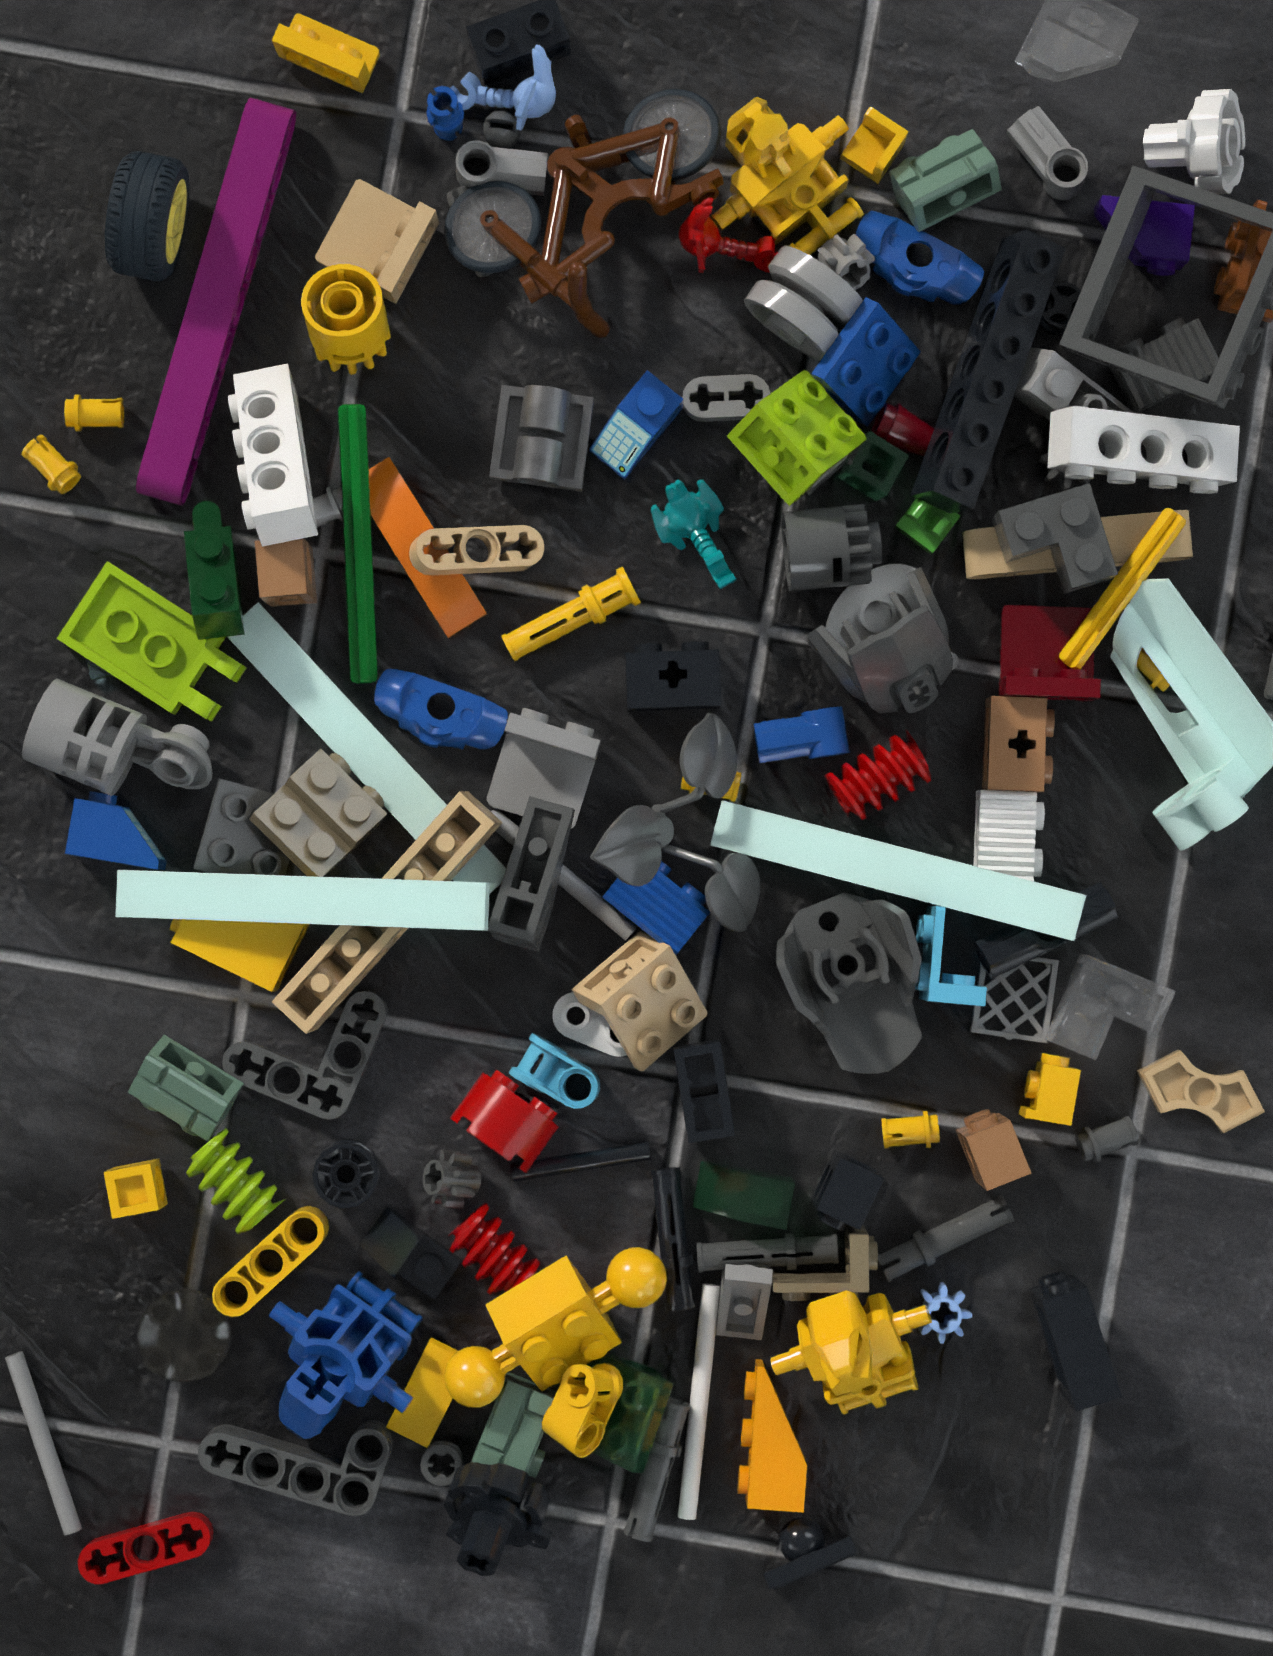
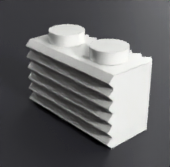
M976 791L973 866L1034 881V877H1041L1043 852L1042 849H1035V830H1043L1045 809L1043 802H1036L1037 792Z

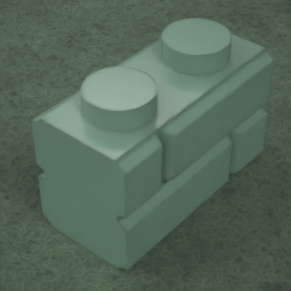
M973 129L959 136H949L939 146L918 157H908L898 167L889 171L896 200L918 232L1002 190L996 161L986 146L984 147L983 142Z
M163 1035L145 1057L128 1093L139 1099L141 1104L148 1110L160 1112L177 1122L186 1133L209 1141L228 1115L244 1083L168 1036Z
M510 1372L506 1373L503 1389L494 1402L471 1462L488 1465L497 1463L507 1464L523 1470L529 1476L536 1478L546 1451L538 1449L544 1434L542 1420L547 1409L552 1404L556 1391L547 1388L542 1392L530 1380Z

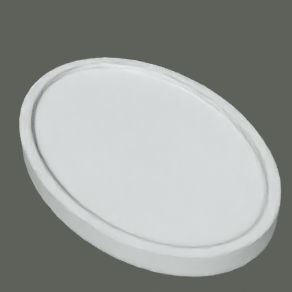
M888 564L872 569V582L870 584L850 585L842 592L830 611L825 628L846 651L849 648L840 635L843 621L849 620L862 641L871 635L888 630L900 620L896 614L898 610L889 597L890 593L895 591L896 594L902 595L912 611L920 607L906 575L915 570V568L904 564Z

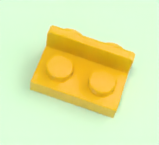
M299 13L295 14L290 27L279 23L272 38V43L278 57L360 93L364 92L380 56L377 47Z

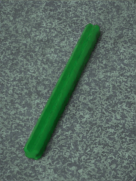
M345 404L338 408L349 670L351 682L372 683L377 681L378 671L366 408L361 404Z

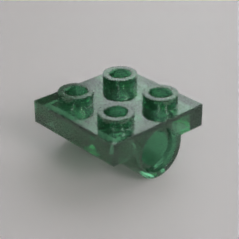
M607 1352L600 1359L593 1360L587 1365L591 1368L603 1363L615 1366L622 1376L623 1390L605 1427L603 1439L592 1453L632 1473H643L674 1383L661 1378L662 1373L650 1366L633 1360L619 1358Z

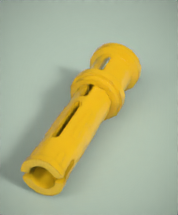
M624 568L616 569V575L593 587L589 585L581 587L582 590L578 591L579 597L541 615L508 634L501 635L514 662L591 621L594 624H602L606 622V616L629 604L634 606L641 604ZM621 590V591L618 592L617 594H615V595H613V596H611V597H609V598H607V599H605V600H602V599L608 597L609 595H611V594H613V593H615V592ZM586 608V610H584V611H582V612H580V613H578V614H576V615H573L574 613H576V612H578V611H580V610ZM566 618L565 621H563V622H561V623H559V624H557V625H555V626H553V627H551V628H549V629H547V630H545V631L539 633L538 635H536V636H534V637H530L531 635H533V634H535V633H537V632H539V631H541V630H543V629H545V628H547V627H549V626H551V625H553V624L559 622L560 620Z

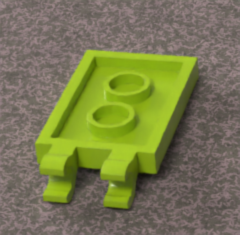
M108 561L57 637L59 641L168 712L176 715L183 704L211 722L222 706L193 688L208 665L236 683L247 669V667L219 650L226 637L198 640L192 615Z

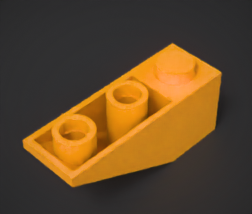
M755 1359V1372L746 1371L744 1400H752L751 1419L743 1418L741 1447H749L748 1466L739 1465L738 1494H746L747 1509L804 1513L807 1463L764 1362L761 1359Z

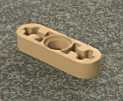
M527 525L436 528L426 530L412 542L409 549V557L414 568L425 575L516 572L527 570L542 558L544 541L537 530ZM477 538L485 543L488 549V557L485 562H476L468 556L466 544L469 539ZM519 538L521 545L529 546L530 552L524 555L523 559L520 551L517 550L506 551L500 555L501 547H509L517 542ZM430 542H432L436 550L449 549L454 545V553L443 554L435 560V563L433 562L432 555L424 554L423 549Z

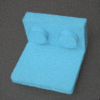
M927 906L926 915H918L916 926L917 943H923L922 962L918 976L919 981L915 988L919 990V999L931 1002L985 1006L987 987L975 985V976L942 973L941 982H939L945 907Z

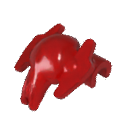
M708 197L697 204L681 224L678 232L681 246L688 253L697 257L698 271L700 273H704L706 257L714 254L716 251L721 255L727 254L728 257L733 258L735 256L737 259L742 260L744 258L746 261H752L758 269L770 273L768 265L777 254L774 253V237L765 236L756 241V243H745L742 240L738 242L737 239L731 238L730 240L729 237H721L719 228L709 216L713 208L711 206L713 198Z

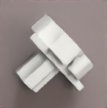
M1232 89L1203 90L1201 96L1195 98L1193 109L1190 111L1187 120H1178V123L1150 124L1149 128L1145 129L1143 138L1144 160L1147 166H1186L1190 177L1195 180V187L1216 194H1230L1233 187L1239 184L1244 167L1243 156L1239 155L1240 150L1245 148V128L1237 94Z

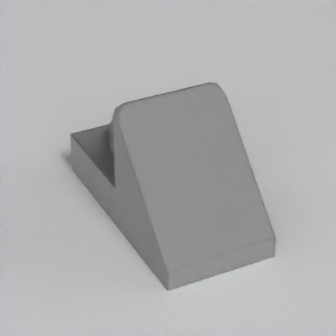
M747 1264L725 1265V1270H722L716 1335L762 1340L772 1286L773 1269L766 1267L758 1268Z

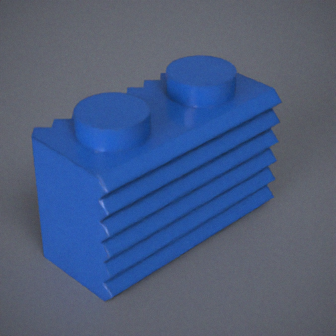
M662 861L656 875L646 885L631 886L617 878L603 895V898L658 943L669 945L675 955H677L710 913L703 906L706 903L705 895L688 882L682 888L677 886L667 877L672 869Z

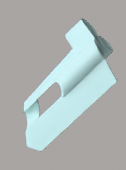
M1168 578L1146 579L1142 581L1138 591L1126 606L1118 621L1113 638V651L1110 657L1189 783L1162 802L1152 812L1178 849L1182 851L1200 841L1212 830L1216 832L1227 827L1249 809L1242 798L1273 767V721ZM1142 648L1187 709L1180 713L1169 712L1137 668V661Z

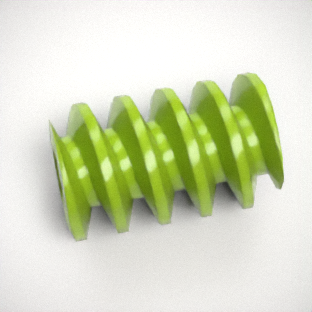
M224 1128L190 1157L192 1163L186 1174L188 1177H193L204 1173L205 1176L198 1189L202 1192L216 1187L217 1190L210 1203L216 1206L228 1201L229 1205L223 1214V1218L228 1220L240 1215L241 1220L235 1232L241 1234L251 1230L285 1199L275 1203L271 1202L277 1190L276 1185L274 1184L262 1189L259 1188L265 1176L264 1171L261 1170L250 1175L247 1174L253 1159L251 1156L237 1161L234 1157L241 1145L239 1142L224 1147L222 1143L229 1132L227 1128Z

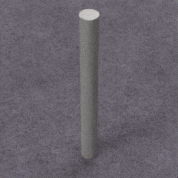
M494 808L491 812L503 822L495 832L514 846L519 827L501 811ZM565 865L562 866L558 885L626 941L637 926Z
M23 1351L5 1357L63 1533L64 1535H69L81 1530L82 1526Z

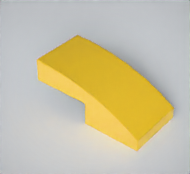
M432 1337L430 1338L404 1390L413 1397V1400L403 1413L395 1408L386 1428L428 1448L453 1399L446 1388L444 1377L449 1360L458 1350Z

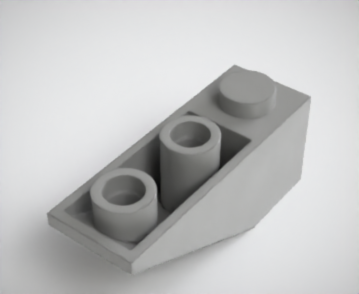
M1030 348L1014 397L1034 412L1050 420V412L1069 406L1134 413L1054 350ZM1099 438V450L1105 453L1104 442Z

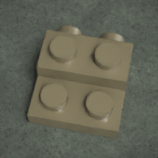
M322 749L318 750L288 778L287 782L263 803L249 819L306 876L325 877L379 827L387 815L382 809L384 801L381 795L370 786L361 788L349 776L351 769L345 759L336 753H331L328 756Z

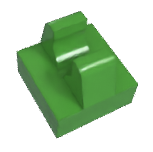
M915 499L894 528L932 555L960 518V515L957 513L950 514L927 504L923 500Z

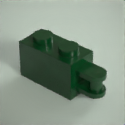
M203 501L198 503L192 512L194 530L184 531L191 611L198 640L245 635L237 556L231 526L223 527L220 509L215 503Z

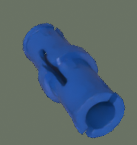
M439 86L433 89L435 96L431 93L428 95L427 118L440 139L452 141L457 138L455 132L457 131L461 134L463 130V106L460 101L458 102L457 95L451 88Z

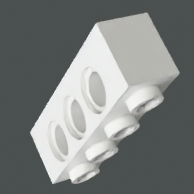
M288 363L234 374L235 394L228 395V403L233 422H239L240 429L232 430L238 458L244 457L245 464L237 465V472L243 494L249 492V500L242 501V510L247 529L256 528L262 547L317 536L318 530L298 395Z
M1069 406L1050 412L1048 468L1065 470V478L1093 479L1094 474L1107 475V482L1112 484H1134L1136 479L1149 480L1148 487L1174 489L1177 488V483L1190 485V492L1217 493L1218 486L1237 482L1240 426ZM1099 438L1104 442L1105 455H1102L1099 450ZM1141 443L1146 448V460L1142 457L1141 454ZM1183 449H1184V450L1186 451V453H1187V457H1188L1187 465L1185 464V462H1184V460H1183V457H1182V450H1183Z

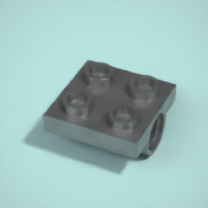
M502 385L489 478L492 480L582 492L594 397L574 395L564 389L550 386L527 385L525 388Z

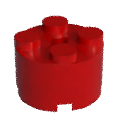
M495 1070L491 1077L482 1072L450 1119L458 1124L460 1119L464 1117L471 1123L466 1130L468 1133L507 1161H511L515 1155L521 1158L523 1161L518 1168L527 1173L559 1128L553 1122L558 1113L536 1097L530 1103H527L517 1096L515 1091L519 1085L500 1071Z

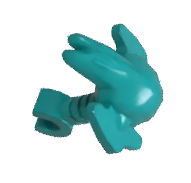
M676 480L671 485L666 486L665 492L669 502L665 506V511H661L656 504L651 507L656 532L662 543L670 542L679 550H683L686 547L682 538L691 539L719 589H722L737 580L725 562L721 550H717L715 543L705 528L709 524L713 532L719 529V515L723 512L724 507L715 492L704 480L697 481L699 489L697 493L688 492L684 483Z

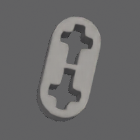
M751 374L694 378L683 390V408L686 414L695 421L742 420L751 409L746 408L745 402L742 400L729 401V395L743 394L744 386L750 385L753 386L754 393L762 394V399L770 394L769 386L764 379ZM698 388H707L709 396H723V401L710 402L708 410L700 411L698 403H690L689 398L697 396ZM762 399L756 400V401H755V405H756L759 401H761Z

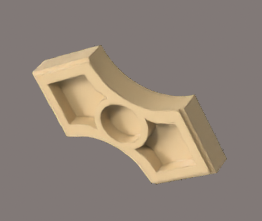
M1176 1050L1137 1070L1159 1113L1178 1108L1197 1110L1209 1117L1221 1133H1226L1265 1112L1243 1070L1224 1075L1209 1074L1192 1065L1181 1050Z

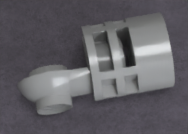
M57 678L53 680L44 692L35 709L22 749V758L24 760L74 779L84 785L96 788L110 796H113L119 790L133 762L150 769L167 784L185 789L204 788L209 785L213 775L211 760L207 753L210 747L209 740L200 730L189 725L177 724L173 726L170 732L164 733L147 726V716L145 714Z

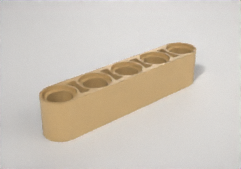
M1174 510L1185 518L1186 525L1158 563L1193 558L1188 510ZM1162 512L1101 517L1116 567L1125 564ZM995 527L978 528L962 532L967 579H987L1057 572L1051 550L1005 563Z

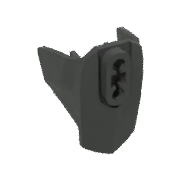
M921 567L906 574L920 607L912 611L902 595L896 594L895 591L890 593L889 597L898 610L896 614L900 620L888 630L862 641L849 620L843 621L840 635L849 648L848 651L840 645L823 625L814 629L805 637L806 642L831 670L843 687L853 697L867 703L879 714L898 712L897 709L902 706L908 713H914L926 708L938 696L936 686H941L952 671L953 658L949 648V632L946 620Z
M841 893L797 911L788 925L785 935L777 941V967L795 1008L810 1019L812 1024L824 1035L840 1068L862 1074L889 1072L903 1062L923 1036L912 1004L915 988L919 981L918 976L922 958L908 914L903 909L883 899L868 900L848 893ZM827 912L832 913L837 920L834 927L835 930L831 932L821 928L819 923L820 917ZM844 955L851 957L854 962L853 969L846 974L839 972L837 967L838 960Z

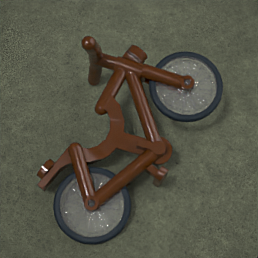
M668 89L656 92L643 99L631 111L625 122L622 135L595 143L591 142L586 125L580 115H573L565 121V128L572 147H560L549 156L547 161V169L554 180L542 255L535 249L541 234L542 223L541 214L535 200L523 188L504 181H489L473 186L455 200L448 211L444 226L445 240L449 251L463 266L482 273L502 272L519 264L528 273L518 279L531 304L550 293L553 296H558L574 311L577 320L595 337H606L610 331L609 324L593 310L587 295L586 266L614 245V235L609 231H603V223L609 212L620 203L630 200H645L651 204L653 211L657 215L665 216L690 201L693 202L694 206L708 197L713 198L714 201L719 195L717 188L724 184L722 174L717 168L690 183L675 185V180L690 177L702 170L712 160L720 143L721 127L717 113L707 100L696 93L682 89ZM631 162L639 172L650 178L630 179L610 185L595 172ZM573 185L593 202L585 214L582 226L585 244L559 263Z

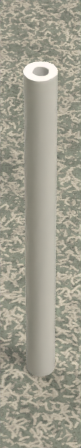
M708 1283L702 1284L690 1409L688 1413L678 1518L695 1520L697 1516L721 1287L720 1285Z

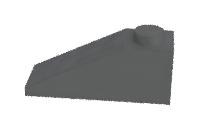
M529 796L488 924V931L495 940L536 952L540 951L556 897L575 813L574 808Z

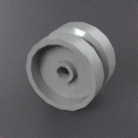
M783 246L768 265L773 281H757L745 297L744 303L751 314L776 336L796 350L820 361L839 335L836 327L844 328L863 300L844 279L829 267L799 249Z

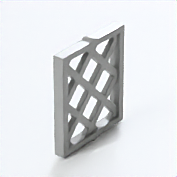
M1037 957L1031 961L1044 963L1047 968L1033 978L1023 964L994 978L985 986L986 971L980 962L977 985L987 987L988 992L1001 982L1010 996L996 1005L986 992V1002L991 1007V1010L979 1018L981 1006L974 1005L970 1032L1000 1036L1007 1040L1014 1038L1047 1043L1059 960ZM1019 968L1028 982L1017 991H1014L1005 978ZM1050 974L1046 995L1038 985V982ZM1033 987L1042 1001L1029 1010L1019 996ZM1015 1001L1024 1014L1010 1024L1001 1010ZM1045 1006L1043 1025L1041 1027L1033 1015ZM996 1014L1006 1028L1002 1031L988 1030L982 1024ZM1028 1019L1037 1033L1033 1036L1018 1034L1015 1028Z

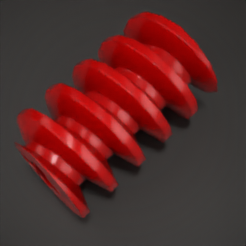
M906 729L907 743L897 735L889 738L891 752L880 744L873 747L875 761H872L863 753L857 756L859 771L846 762L841 765L843 780H840L831 772L825 775L835 798L848 817V813L853 812L861 820L866 819L864 805L866 803L871 804L878 811L882 810L881 794L883 793L896 802L899 800L897 785L899 784L903 785L910 792L915 791L913 776L916 774L926 783L931 781L928 764L917 743Z
M483 1203L448 1235L453 1234L455 1236L449 1251L455 1253L462 1249H467L468 1252L462 1265L467 1267L478 1262L480 1267L474 1278L476 1281L491 1276L493 1281L487 1293L492 1295L502 1290L507 1292L535 1275L540 1261L537 1258H533L524 1263L522 1262L528 1250L526 1245L522 1244L510 1249L509 1247L515 1237V1233L510 1230L497 1235L502 1219L498 1216L485 1221L484 1218L490 1206L487 1203Z

